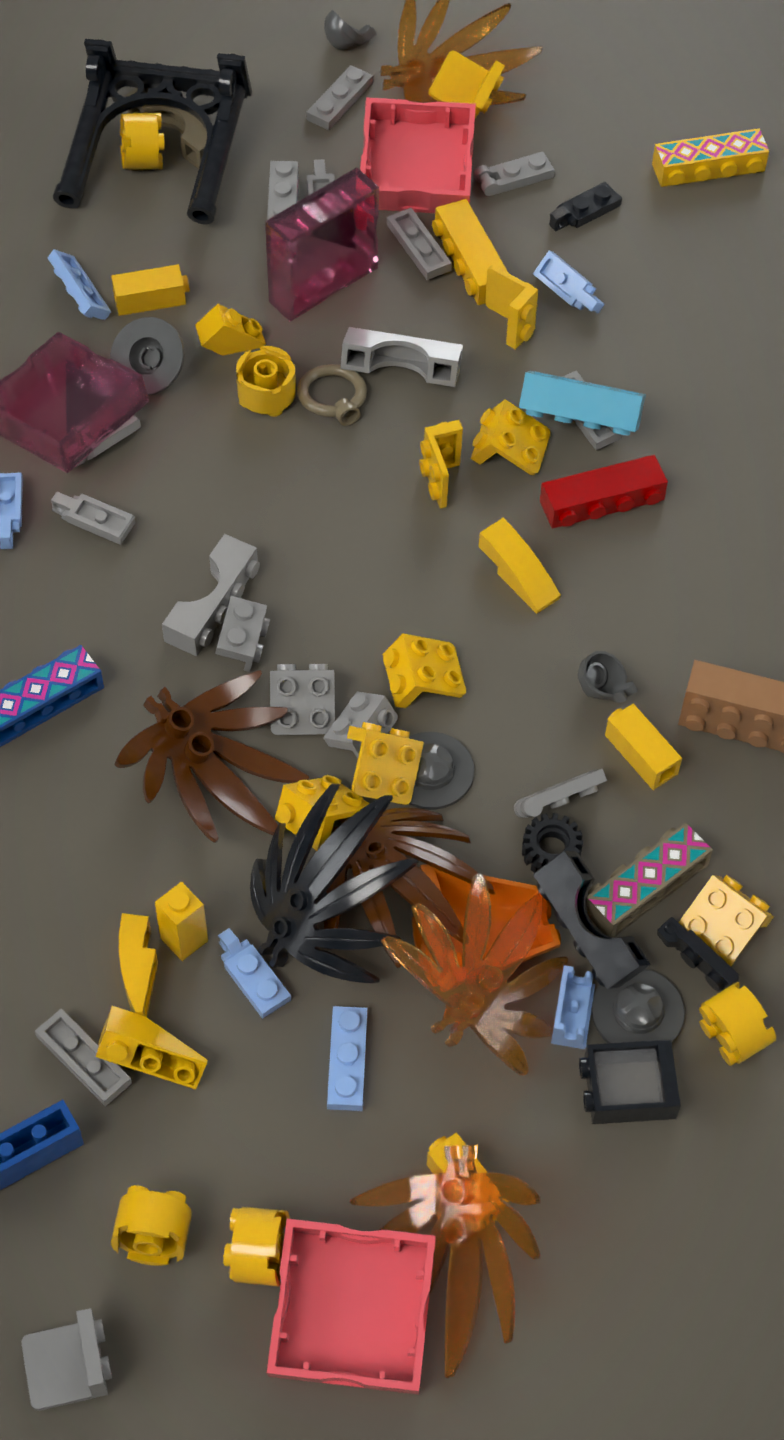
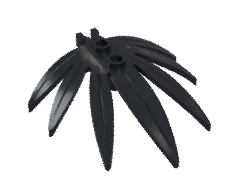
M331 784L314 804L300 826L286 860L282 882V848L286 823H279L274 832L268 850L265 873L263 859H256L254 862L250 880L251 900L257 917L269 931L267 941L262 943L258 952L260 955L273 954L269 962L272 968L284 967L288 960L289 952L301 963L322 974L352 982L378 983L380 979L355 963L331 952L321 950L319 947L336 950L369 949L401 942L400 937L353 928L319 930L317 925L370 899L418 865L419 861L417 859H405L374 868L346 881L327 894L326 890L354 856L393 799L392 795H384L350 817L320 846L303 870L327 810L339 788V784Z

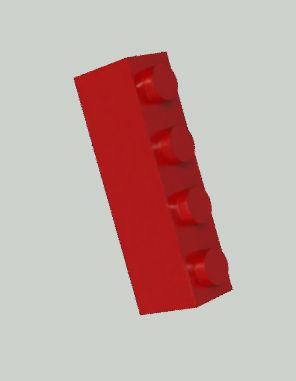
M654 454L542 482L540 503L552 529L561 526L568 527L584 520L599 519L604 515L626 512L635 507L647 504L654 505L665 500L668 481Z

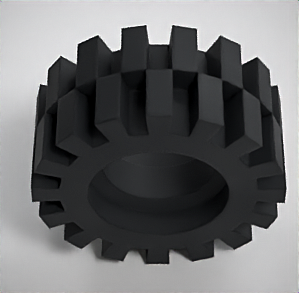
M546 813L541 815V821L535 817L531 825H527L523 835L522 856H524L526 866L531 864L530 870L536 873L538 869L547 865L564 851H577L581 857L583 847L581 830L577 831L578 825L575 822L570 825L568 824L569 817L564 815L562 820H558V813H553L552 819H548ZM553 837L561 840L565 845V849L561 853L550 854L543 851L539 843L544 838Z

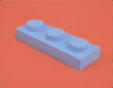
M53 249L47 258L54 267V273L66 285L68 294L76 300L79 305V311L88 318L96 317L106 320L111 310L73 255Z
M333 1006L327 1109L363 1110L367 1008Z

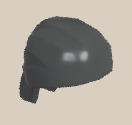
M333 10L325 18L324 30L326 37L336 49L346 50L356 44L360 46L377 34L370 25H365L360 31L349 26Z
M595 651L581 661L578 679L584 693L588 697L610 699L620 703L628 699L627 696L638 691L633 681L627 683L626 671L614 655L606 651Z

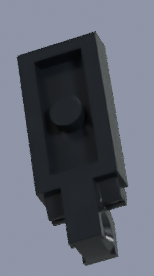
M603 182L561 203L556 210L550 213L549 226L555 232L568 225L579 228L620 207L622 198L606 182Z
M670 917L657 929V935L666 947H675L677 951H681L680 955L684 962L691 968L697 967L706 975V981L714 990L718 992L723 991L739 981V974L691 929L687 931L673 917Z

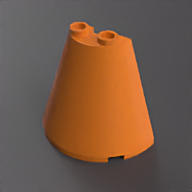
M420 865L419 868L432 880L452 907L469 941L468 945L462 944L416 909L417 916L412 917L415 949L422 972L432 988L439 987V991L442 993L452 992L560 947V932L555 928L554 924H549L548 919L551 917L550 902L543 898L536 885L482 875L493 886L495 894L492 895L430 865Z

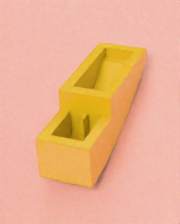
M504 517L480 532L478 547L498 566L497 574L536 614L560 599L561 595L539 559Z
M122 913L119 928V959L124 988L131 1011L147 1017L158 967L156 949L148 948L151 936L149 916Z

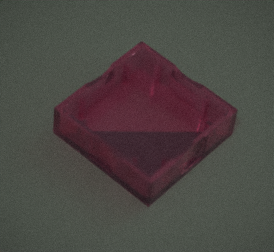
M357 167L265 221L269 302L290 322L322 303L333 293L348 287L378 268L376 227L379 217V187Z
M57 332L33 352L18 369L0 380V436L62 471L69 473L94 451L101 442L149 402L143 377L128 367L112 359L99 356L87 346Z

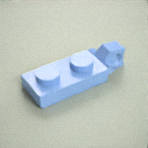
M549 250L533 273L569 305L577 307L579 310H582L585 306L590 311L599 313L605 305L593 295L596 288L592 286V283L553 251Z
M22 472L0 473V549H13V533L20 532V527H22Z
M230 928L218 935L220 939L219 945L225 951L221 955L224 968L261 1018H265L291 1001L290 993L253 944L251 945L247 939L240 943Z

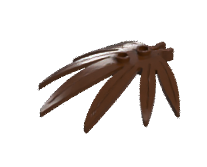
M261 670L220 684L192 699L182 707L171 700V694L166 687L161 689L157 696L162 703H157L152 696L146 698L143 706L148 712L155 715L157 723L134 736L122 748L115 761V766L118 768L130 767L140 762L150 750L152 751L143 776L144 798L147 803H151L161 788L167 758H169L172 762L175 784L184 807L197 827L214 843L218 841L219 837L205 799L190 768L204 787L225 808L246 823L270 835H274L278 826L276 821L244 783L215 754L233 766L264 779L283 783H296L299 780L309 779L307 774L268 754L211 732V730L244 731L273 723L286 715L288 711L286 707H245L213 712L230 705L249 691L261 677Z
M392 808L385 810L354 856L326 890V893L329 894L335 888L347 881V871L352 868L353 877H356L374 868L408 859L399 853L402 852L492 895L495 894L493 886L459 858L432 844L406 837H433L471 843L469 836L460 831L439 824L421 822L444 820L442 814L419 808ZM348 818L339 819L340 826L344 822H346ZM333 827L331 834L339 827ZM417 865L390 885L408 903L464 945L469 944L467 935L452 907L437 886ZM382 891L361 903L374 931L397 936ZM341 914L324 921V929L338 928ZM398 943L383 946L395 966L400 968L402 960Z

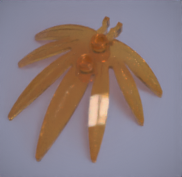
M406 0L398 30L397 53L399 65L395 67L390 65L381 66V76L387 75L391 77V79L383 80V90L392 89L394 86L403 88L404 99L407 101L418 103L439 102L432 98L428 91L448 53L454 50L461 54L480 42L505 18L510 11L511 4L507 3L480 17L452 35L434 51L428 53L427 50L435 41L443 25L450 0H438L422 26L415 45L413 43L417 22L416 1ZM543 47L501 50L467 56L466 58L486 70H489L495 60L505 65L501 72L503 74L541 54ZM492 90L489 95L493 99L490 105L525 100L526 94L501 90L495 92Z
M476 874L472 877L466 904L462 967L459 966L456 950L447 930L440 920L420 903L413 905L411 909L422 938L435 963L420 949L400 939L388 936L383 938L381 943L411 975L446 1004L442 1020L437 1021L430 1030L436 1034L443 1031L446 1026L454 1023L449 1030L450 1036L445 1042L449 1048L460 1042L463 1037V1030L470 1026L500 1060L517 1074L524 1076L529 1071L526 1056L518 1042L507 1032L526 1038L542 1039L552 1036L553 1030L542 1018L524 1011L505 1010L504 1005L528 997L549 985L563 971L564 965L568 963V958L566 956L556 957L541 962L507 983V979L519 967L535 940L542 916L543 896L540 893L534 895L517 910L504 926L483 960L482 957L487 946L491 928V900L484 876Z
M459 1145L444 1146L445 1158L448 1161L446 1173L422 1174L402 1178L368 1190L350 1200L352 1205L390 1206L424 1198L423 1201L403 1211L379 1230L418 1233L437 1215L438 1220L429 1235L436 1236L430 1293L440 1275L449 1244H451L445 1320L446 1378L453 1377L456 1374L468 1347L476 1322L483 1277L482 1242L504 1343H511L513 1340L515 1326L513 1275L509 1257L502 1237L493 1221V1215L509 1236L533 1260L540 1258V1251L530 1227L524 1218L502 1199L504 1198L519 1205H536L541 1201L540 1196L528 1183L515 1176L495 1172L478 1173L474 1162L477 1158V1145H462V1158L459 1155Z

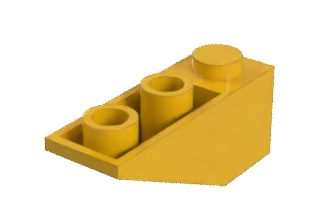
M112 1006L101 1032L95 1056L195 1090L208 1061L147 1017Z

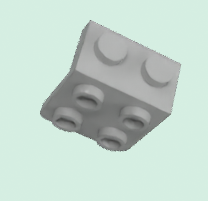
M277 664V671H270V707H286L288 709L283 718L271 723V732L273 734L316 735L326 734L335 722L334 670H328V664H309V670H296V664Z
M91 1308L76 1311L78 1320L76 1324L28 1334L22 1338L21 1344L29 1396L34 1410L41 1411L108 1395L106 1380L112 1379L109 1357L101 1356L99 1343L106 1342L102 1319L95 1320Z

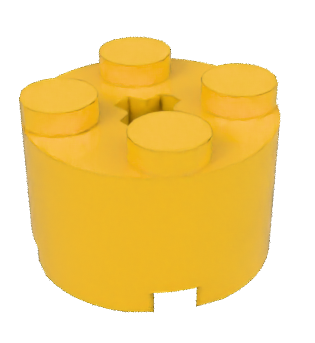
M161 113L121 114L120 136H122V146H120L123 169L151 170L163 168L162 153H159V150H164V134L158 132L162 126Z
M261 346L260 350L252 353L249 350L239 358L236 365V377L240 405L255 413L268 414L271 417L281 415L283 410L290 406L296 395L295 365L291 361L290 355L278 347Z
M740 982L727 987L703 1002L701 1007H699L703 1017L699 1021L702 1030L709 1039L717 1038L722 1045L719 1048L720 1054L729 1066L735 1063H742L776 1041L773 1026L766 1029L763 1019L768 1017L765 1010L745 985L740 988Z
M140 1185L130 1186L127 1194L122 1196L119 1202L111 1238L113 1250L118 1253L120 1247L128 1252L127 1259L146 1265H168L169 1258L177 1257V1262L182 1260L192 1217V1211L185 1203L186 1196L178 1191L161 1193L149 1191V1189Z
M252 1207L232 1209L230 1215V1230L233 1231L232 1244L226 1243L223 1255L224 1266L230 1267L229 1276L231 1280L236 1283L280 1287L279 1279H281L280 1266L285 1235L284 1228L286 1227V1220L290 1219L288 1211Z

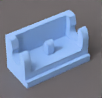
M564 965L551 1044L585 1049L595 984H592L593 974L587 971L585 977H577L574 975L573 967Z

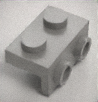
M231 596L215 654L246 662L244 671L250 672L252 662L259 663L263 645L258 643L259 636L266 637L270 622V619L265 618L267 605Z
M357 691L323 739L329 747L353 751L358 759L361 742L347 739L349 726L362 728V723L367 722L382 726L381 733L388 734L398 720V715L386 696Z

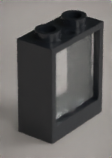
M671 1040L587 1045L584 1058H579L580 1078L587 1080L588 1091H583V1104L585 1112H591L592 1124L677 1119L681 1104Z

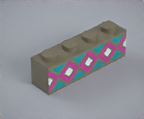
M686 822L677 829L670 828L660 838V842L652 848L650 846L643 848L635 857V861L628 866L625 864L619 866L604 884L597 883L589 889L587 895L588 915L590 920L605 935L610 937L618 935L709 865L713 849Z

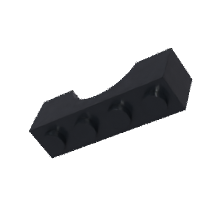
M564 851L533 874L538 881L537 889L547 901L550 900L556 909V919L562 927L570 931L575 939L573 944L582 957H587L594 968L592 969V974L601 986H605L607 989L619 988L651 965L632 936L618 938L607 936L600 932L590 920L587 911V895L595 879L577 851Z

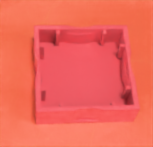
M366 97L364 148L361 156L358 189L359 209L403 211L412 208L414 212L435 213V208L464 199H467L468 203H470L476 104L454 102L418 103L402 99Z
M287 1219L280 1266V1293L278 1308L273 1320L267 1375L275 1378L419 1395L436 1236L390 1230L358 1231L338 1224Z

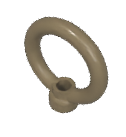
M337 364L317 366L306 372L299 380L297 395L299 401L307 410L319 416L336 417L342 426H350L359 419L361 413L358 408L364 403L367 396L366 383L359 373L340 369L341 365ZM338 376L349 380L354 385L355 395L350 401L347 398H343L337 401L335 405H324L312 399L309 394V387L312 382L321 377Z

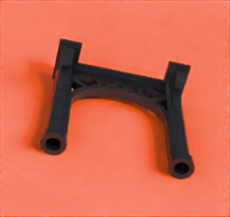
M85 39L84 45L88 55L86 62V79L89 80L88 91L60 183L56 185L53 193L54 201L65 208H77L80 205L99 138L106 125L112 119L136 107L167 105L192 114L206 129V145L189 202L187 216L199 224L212 223L217 211L215 204L244 98L247 99V96L252 95L245 56L218 53L217 61L220 71L186 66L179 67L159 63L151 64L132 60H117L112 41ZM123 87H135L138 89L136 93L128 97H123L117 93ZM182 92H186V98L183 97ZM199 95L214 97V100L210 103L200 106L193 101ZM109 97H112L115 103L106 108ZM217 112L214 125H212L208 115Z

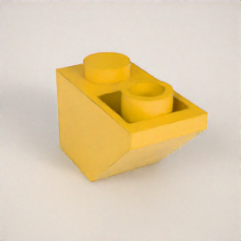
M220 304L215 305L195 324L201 346L222 356L254 350L266 345L262 326L257 320L245 317L236 310L226 308Z

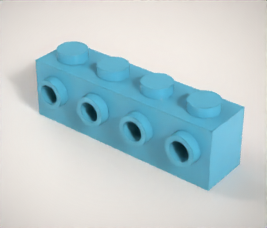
M530 370L525 372L519 408L526 409V414L530 416L543 417V414L546 413L555 415L554 420L559 422L572 423V419L584 421V427L601 429V425L613 427V433L630 435L631 431L636 432L639 429L646 394Z

